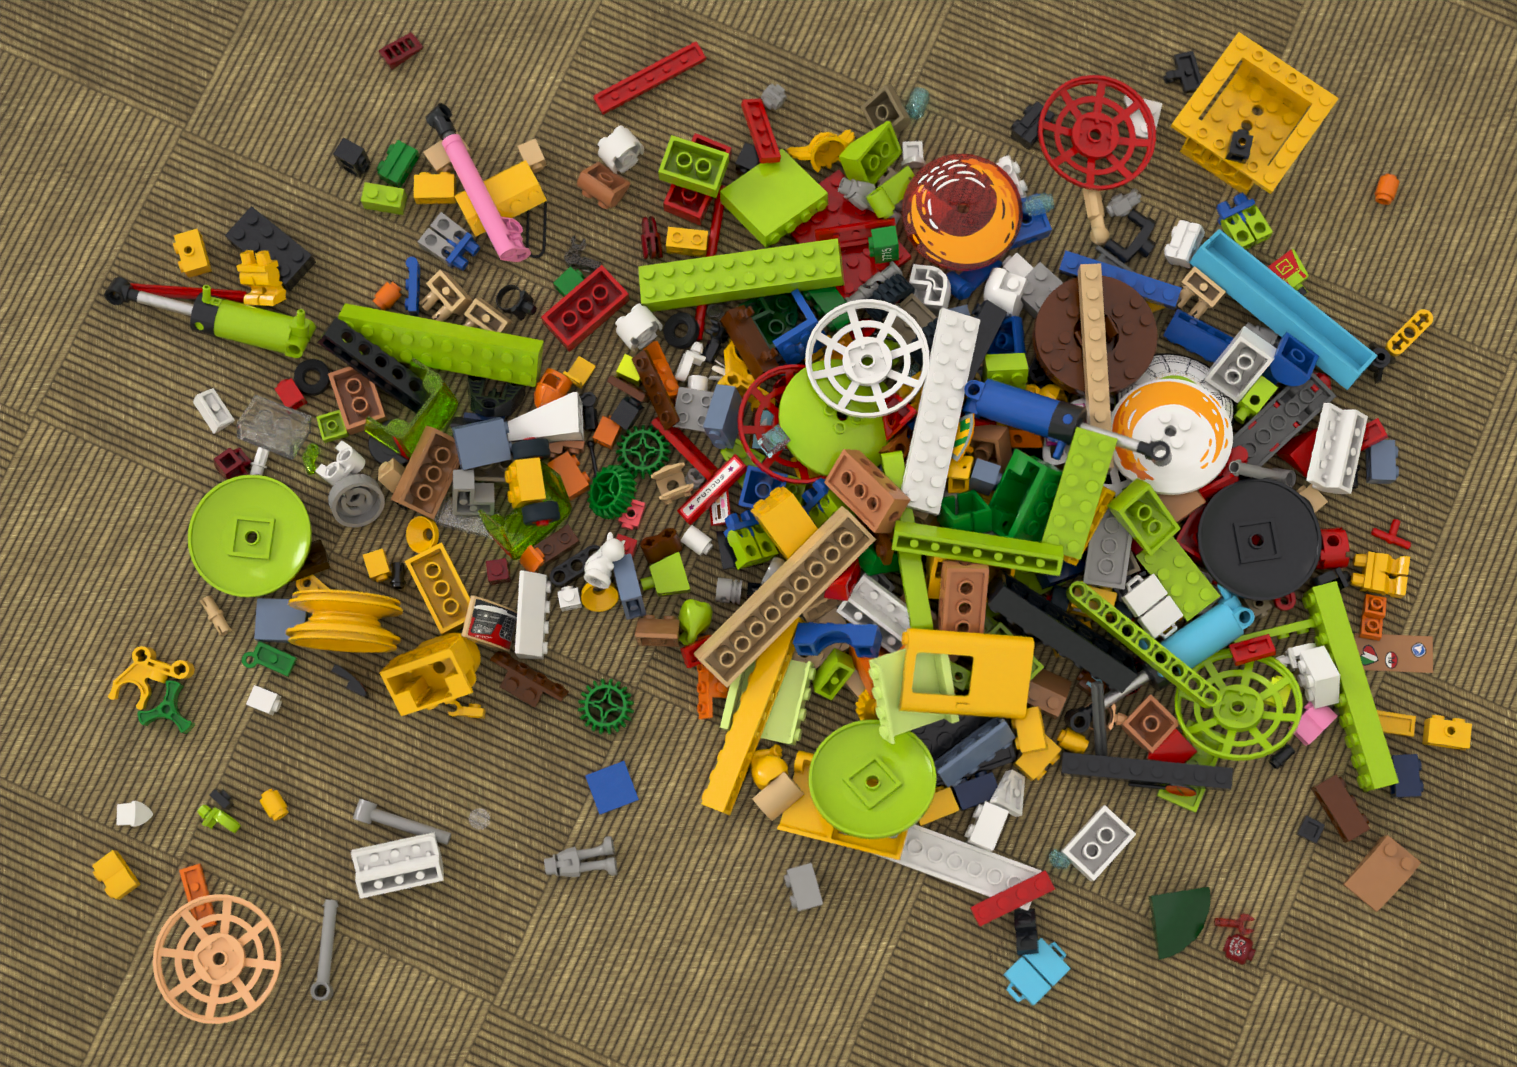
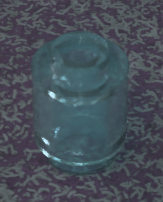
M916 87L911 92L905 108L911 118L918 119L924 116L930 99L927 90Z
M1051 193L1027 196L1026 201L1023 202L1024 212L1028 213L1030 217L1049 213L1050 210L1054 209V200Z

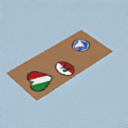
M1355 633V642L1364 670L1433 673V636L1382 634L1380 641L1361 638L1359 633Z

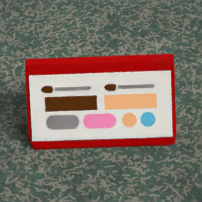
M728 490L709 507L711 526L726 525L725 518L731 514Z

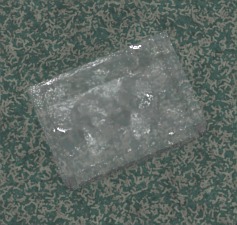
M255 394L237 422V438L294 460L311 432L312 416Z

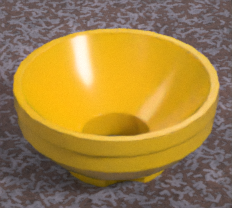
M425 516L413 518L406 530L407 543L416 553H422L436 546L439 539V530L436 523L431 518ZM428 529H431L433 533L431 540L426 536Z
M612 582L609 588L598 592L594 591L593 588L595 586L589 583L583 587L581 601L588 610L595 612L609 610L615 606L619 599L618 590Z

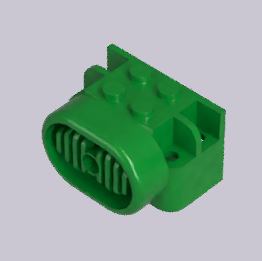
M1015 449L988 505L992 509V531L1001 537L1041 543L1063 471L1048 462L1042 461L1038 457L1029 456L1021 450Z

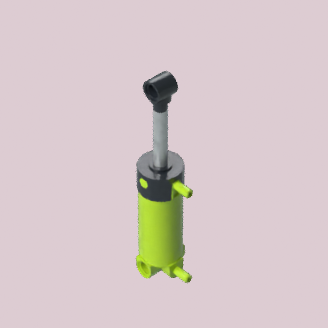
M122 277L114 278L104 293L105 299L113 305H121L123 302L129 303V301L188 315L191 316L190 328L193 332L283 353L285 356L300 358L303 355L308 342L316 330L314 322L305 318V310L303 309L297 310V316L285 315L212 295L209 285L202 287L203 292L199 293L194 304L135 290Z

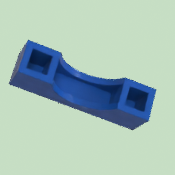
M807 622L798 623L793 645L798 655L818 656L824 648L831 644L846 643L854 648L857 657L877 658L883 637L878 625Z

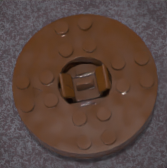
M1102 276L1110 397L1134 385L1149 367L1157 347V326L1149 305L1135 289L1115 278ZM1077 277L1061 284L1048 295L1036 316L1032 340L1036 359L1039 361V365L1041 364V368H1043V372L1061 389L1071 394L1085 397Z

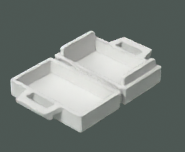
M1155 574L1149 575L1144 580L1140 575H1136L1125 584L1128 593L1121 597V599L1134 617H1138L1137 621L1147 634L1154 639L1160 635L1165 640L1177 630L1175 622L1183 614L1172 598L1166 596L1168 593ZM1139 580L1140 583L1132 589L1130 586ZM1171 626L1172 629L1164 635L1163 632Z

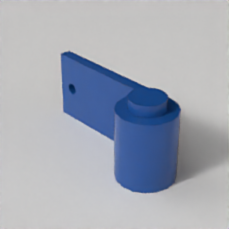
M993 257L983 262L970 264L960 274H957L955 271L948 272L946 276L951 284V294L958 300L968 298L989 277L992 269L999 268L1002 262Z

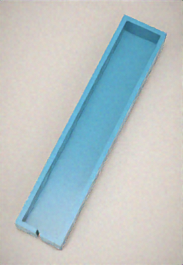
M1220 229L1199 247L1189 263L1192 266H1195L1225 290L1229 296L1255 315L1276 334L1282 337L1288 332L1319 356L1316 365L1346 390L1353 385L1378 356Z

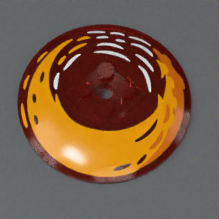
M950 154L926 164L911 179L902 202L903 226L913 247L928 261L950 270H976L996 262L1012 247L1022 224V201L1011 177L994 162L972 154ZM964 204L968 207L969 211L967 213H960L957 207Z

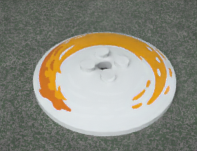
M1158 379L1146 382L1129 391L1118 402L1111 414L1112 432L1146 443L1164 441L1169 445L1172 460L1163 467L1157 466L1151 460L1145 459L1143 454L1115 446L1113 453L1114 464L1125 478L1130 482H1133L1136 478L1145 481L1151 485L1157 494L1179 495L1198 490L1214 480L1223 470L1229 459L1233 444V430L1230 418L1223 405L1213 394L1192 382L1180 379ZM1171 428L1176 431V435L1169 437L1164 431ZM1159 450L1155 456L1163 457L1166 451Z

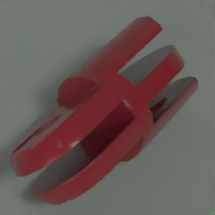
M645 216L641 221L643 258L648 259L649 251L650 259H655L656 249L658 258H663L660 233H657L656 220L653 216H649L648 223V218Z

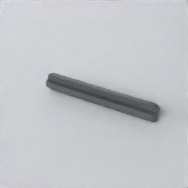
M1101 681L1091 683L1095 755L1107 756L1104 685Z

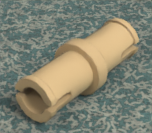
M212 595L204 597L200 603L209 615L208 620L213 622L220 637L229 634L232 629L224 618V612L219 610Z

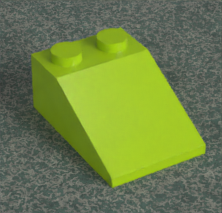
M891 121L883 123L853 141L839 155L847 179H855L875 185L887 171L888 167L901 155L902 149Z
M1138 478L1107 505L1117 521L1149 556L1155 553L1181 529L1151 485Z

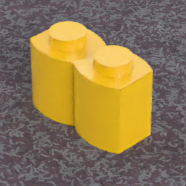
M112 850L92 865L94 876L98 881L104 882L106 886L104 890L111 899L120 900L141 885L126 861L116 850Z

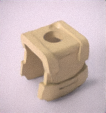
M684 462L666 465L651 475V478L655 479L661 496H659V499L665 505L671 504L672 501L684 496L692 495L691 491L694 484L685 483V477L681 470L685 466ZM670 481H676L679 484V488L669 491L667 484Z

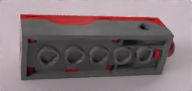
M1312 372L1310 379L1306 383L1299 386L1285 387L1233 436L1232 448L1236 446L1244 447L1248 452L1247 464L1262 467L1322 410L1324 403H1330L1336 397L1331 391V380L1324 373ZM1243 475L1238 476V480L1250 478Z

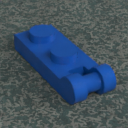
M409 257L406 260V266L409 270V279H406V291H409V298H405V310H408L410 316L419 317L420 265L415 257Z

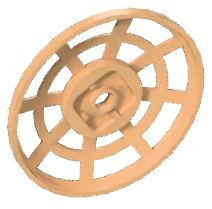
M214 894L194 899L180 907L169 917L157 937L153 953V969L157 986L171 1007L189 1019L209 1024H221L238 1020L255 1011L273 991L281 969L282 951L280 939L269 917L256 905L243 898ZM223 901L222 914L209 915L197 921L190 913L191 909L204 903ZM232 902L251 909L262 920L252 927L243 919L231 915ZM183 917L190 927L181 936L177 949L163 948L171 928L177 920ZM221 920L220 933L208 935L201 927L211 921ZM230 922L242 926L247 930V933L239 939L230 935ZM266 927L270 930L275 943L276 961L264 960L263 945L258 934ZM195 932L201 940L195 951L184 950L187 940ZM252 939L257 948L258 959L246 958L243 946ZM219 952L225 956V961L221 965H217L214 961L215 955ZM162 956L175 958V969L180 984L172 990L168 989L163 976ZM182 959L193 960L196 972L189 978L185 977ZM244 966L255 967L256 970L252 979L245 986L239 975L243 971ZM262 969L274 970L267 989L255 1002L249 991L258 981ZM203 979L212 984L210 995L206 996L198 992L192 985ZM232 982L238 991L230 996L218 997L221 984ZM186 990L196 999L208 1003L205 1016L188 1010L175 998ZM242 997L248 1006L245 1010L233 1015L214 1017L217 1004L229 1003Z

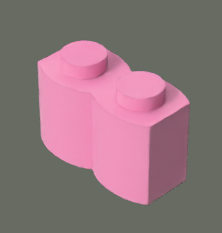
M1311 701L1304 706L1306 710L1302 713L1299 726L1294 735L1305 746L1312 743L1336 719L1337 715L1328 706L1315 709ZM1290 722L1291 725L1288 727L1289 730L1291 729L1293 722Z

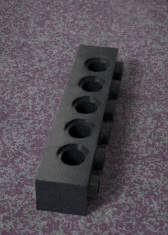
M337 317L328 325L317 342L417 415L427 406L436 391L430 383L422 380L412 370L404 367L394 357L386 354L379 346L368 341L361 333L356 332L346 322L339 320Z

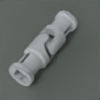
M891 261L887 268L882 272L878 271L866 283L858 287L857 292L850 297H846L845 301L868 299L886 279H890L891 276L896 274L903 275V273Z

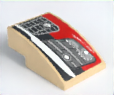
M471 595L461 636L495 650L510 652L517 624V611Z

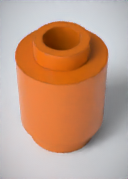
M1385 174L1380 176L1375 191V201L1377 203L1390 205L1394 201L1400 183L1395 175Z
M393 281L391 284L386 282L374 295L373 302L383 311H386L387 308L390 309L402 296L400 293L402 289Z

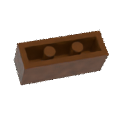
M1336 774L1313 786L1311 790L1345 843L1370 830V827L1368 826V818L1358 810L1356 799L1353 795H1349L1345 789L1347 787L1345 781Z

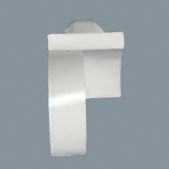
M695 342L691 346L690 351L686 350L677 369L675 379L685 382L692 363L701 366L702 362L706 359L705 356L701 355L703 344Z
M1309 643L1288 648L1285 651L1286 656L1281 655L1275 659L1286 667L1288 665L1290 672H1293L1295 668H1298L1296 659H1300V652L1316 648V644Z

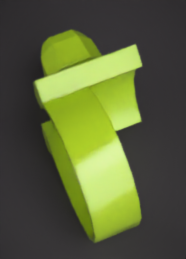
M201 805L197 811L205 819L202 822V825L205 827L207 826L212 829L219 822L233 833H236L241 827L235 819L216 807L212 809L207 805Z

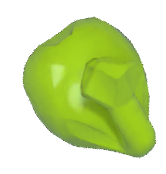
M688 599L683 603L678 614V620H680V627L684 630L679 640L687 646L694 643L698 634L708 630L713 615V609L710 604L693 599Z

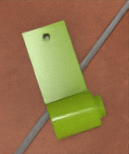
M908 165L868 194L866 200L878 218L887 219L894 214L895 205L920 187V183H918L917 178Z

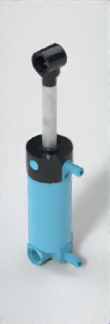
M1217 584V587L1223 598L1218 600L1219 604L1171 634L1165 640L1159 642L1191 669L1244 635L1243 630L1254 621L1253 611L1243 607L1236 595L1228 592L1219 584ZM1139 640V647L1142 650H1147L1146 642ZM1156 653V661L1158 663H1163V655L1160 653ZM1136 656V662L1141 671L1138 672V676L1123 693L1118 690H1111L1104 695L1105 709L1146 682H1149L1157 691H1161L1170 685L1171 682L1139 656ZM1172 667L1173 675L1180 677V669ZM1092 703L1087 707L1081 706L1078 709L1072 708L1068 710L1064 716L1065 724L1075 732L1082 733L1086 731L1090 723L1093 722ZM1080 716V722L1074 725V719Z

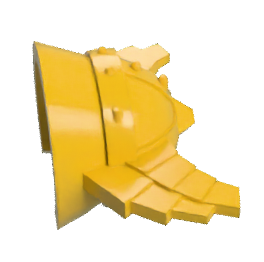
M851 129L845 130L839 136L831 132H820L811 140L809 146L790 147L786 151L792 158L811 160L813 169L819 172L821 166L832 168L833 163L837 160L840 161L839 155L855 140V136Z

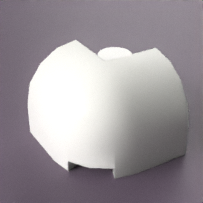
M913 264L909 283L915 288L914 295L935 316H939L940 309H948L951 296L950 281L946 274L937 267Z
M993 268L984 287V301L989 300L1007 311L1004 319L1012 316L1019 317L1024 305L1021 297L1028 283L1027 278L1008 273L1006 269Z

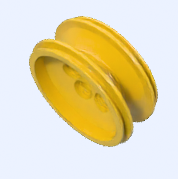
M303 590L294 592L292 594L293 599L288 601L290 607L312 614L307 622L286 630V635L290 637L288 642L293 645L336 652L386 653L396 651L397 646L395 645L401 642L400 637L382 628L378 621L381 618L396 617L403 614V609L399 607L401 602L397 599L355 591Z

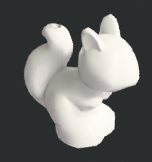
M611 532L608 533L607 541L585 563L584 579L589 584L598 588H609L611 584V570L614 568L612 562L623 558L625 540L615 539Z

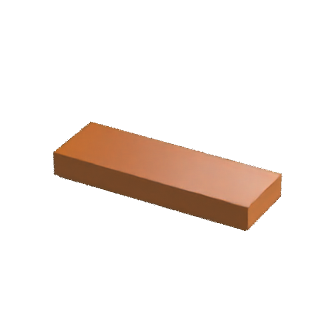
M201 864L179 870L188 902L210 895ZM212 902L204 903L190 910L197 921L215 914ZM211 921L201 927L205 929L218 923L217 921Z

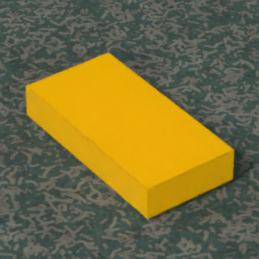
M1377 710L1383 733L1414 737L1416 716Z

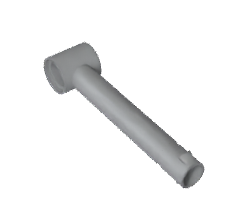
M1242 460L1232 461L1229 465V470L1234 476L1243 475L1256 479H1272L1291 488L1296 481V474L1293 470L1281 468L1268 469L1242 463Z
M359 799L353 816L355 820L370 825L372 821L418 836L435 832L437 842L448 845L450 841V832L376 809L378 804Z
M325 900L322 905L324 906L317 982L311 987L312 997L319 1001L329 1000L334 992L329 982L337 907H339L337 900ZM322 985L326 986V995L319 997L317 993L318 988Z

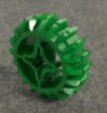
M642 425V430H638L637 426H634L633 433L629 429L626 430L628 437L625 435L620 436L624 442H617V446L622 449H617L616 454L621 455L617 458V462H623L620 466L627 468L630 472L634 471L633 476L635 478L638 477V474H641V479L644 480L645 474H649L651 478L653 471L657 472L659 470L658 467L666 466L663 462H669L670 459L664 455L671 454V450L665 449L670 446L669 442H663L666 439L665 435L658 437L660 435L659 429L653 433V426H650L647 431L645 425ZM640 438V442L637 446L628 449V446L631 444V442ZM646 438L654 440L660 449L649 446ZM643 443L646 452H648L646 453V455H644V460L642 459L641 453L638 452L641 451V449H643ZM627 455L638 458L640 460V467L632 464L628 460ZM659 455L653 464L647 466L648 459Z
M620 465L602 467V471H597L596 478H592L593 482L589 485L590 491L587 492L590 496L587 499V502L590 504L589 508L593 510L595 515L603 519L615 520L617 517H622L623 513H628L627 508L632 507L631 502L636 499L634 497V494L637 492L634 488L637 485L634 480L635 476L628 469Z
M601 679L600 686H598L596 681H593L595 688L592 689L587 685L586 689L589 691V694L582 692L581 695L586 699L578 701L579 704L584 705V707L578 708L579 712H585L580 717L581 720L588 718L589 720L586 721L585 726L588 727L593 724L591 728L593 732L599 727V734L601 735L604 733V729H607L608 735H611V728L613 727L616 732H619L617 725L621 724L625 728L626 724L623 720L631 721L627 713H634L633 709L628 708V706L634 705V701H627V699L632 697V694L627 693L624 695L627 687L624 686L620 690L621 682L619 681L615 686H613V679H609L608 685H605V679ZM606 690L602 700L591 701L595 694ZM612 691L622 698L623 706H618V704L612 702ZM608 698V703L613 708H611L610 710L608 709V711L604 713V709L600 706L602 705V703L604 704V702H607ZM589 707L598 709L601 712L600 722L592 718ZM621 712V715L615 721L606 723L611 713Z

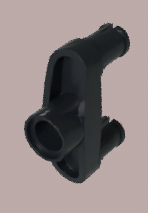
M1134 208L1128 214L1127 219L1140 227L1141 231L1130 246L1124 248L1112 238L1104 246V249L1116 256L1124 264L1129 262L1137 253L1147 258L1156 246V243L1148 238L1156 221L1150 217H1145Z

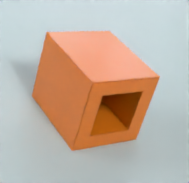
M602 416L592 438L595 443L612 450L622 427L610 419L611 416L608 418Z

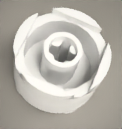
M622 125L618 126L611 135L602 138L598 142L600 147L598 156L615 174H617V171L623 173L632 168L639 160L637 158L639 153L642 155L644 152V146L629 129L624 128Z
M640 303L636 304L628 315L621 316L615 322L617 325L616 333L631 351H635L634 348L636 347L639 349L646 347L657 337L655 332L658 329L661 331L663 327L648 307L642 306Z

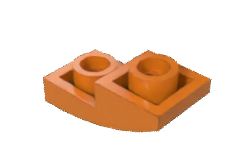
M530 545L522 554L519 563L526 571L539 573L538 569L545 564L543 560L545 556L538 547L534 549Z
M1370 594L1365 595L1359 637L1380 641L1382 638L1383 619L1386 614L1387 598Z

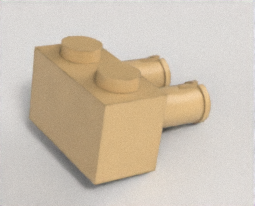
M1194 266L1181 282L1183 289L1180 292L1177 307L1182 309L1192 296H1197L1199 301L1187 314L1191 316L1195 314L1194 318L1199 320L1208 308L1214 310L1225 297L1226 291Z
M439 270L426 283L431 291L419 304L426 311H429L441 300L444 305L432 316V319L445 322L452 314L461 315L472 304L473 300L449 273Z
M475 298L464 314L468 318L464 326L474 328L480 326L484 330L505 333L513 322L482 298Z

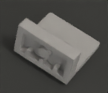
M679 387L675 410L680 418V422L673 427L704 432L708 436L703 425L714 392Z

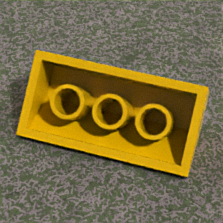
M526 160L483 181L501 217L514 218L547 201ZM464 190L454 195L475 237L486 232L466 191Z

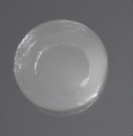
M482 808L474 809L469 815V823L475 829H485L490 823V815Z

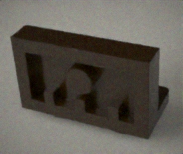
M320 539L311 542L307 559L291 582L330 568L328 554Z

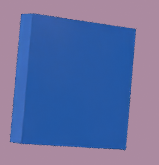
M625 761L585 775L599 815L639 800Z

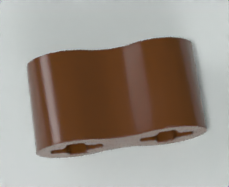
M674 528L664 529L658 535L644 538L640 543L646 561L651 564L661 561L666 556L680 552L683 548L677 531Z

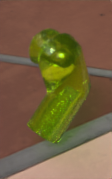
M314 443L309 444L302 455L308 475L316 473L314 462L319 454V448Z

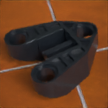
M468 375L470 409L486 417L511 416L521 405L525 397L526 385L507 382L502 398H500L501 392H497L496 388H493L492 391H489L488 396H485L486 378Z

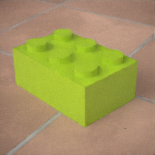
M671 135L658 171L659 180L717 198L729 164V153Z

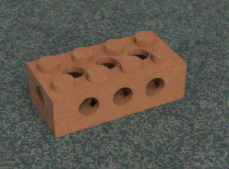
M843 449L824 481L874 533H891L895 527L896 520H899L911 500L860 450Z
M942 560L937 630L984 634L989 577L987 565L960 560Z

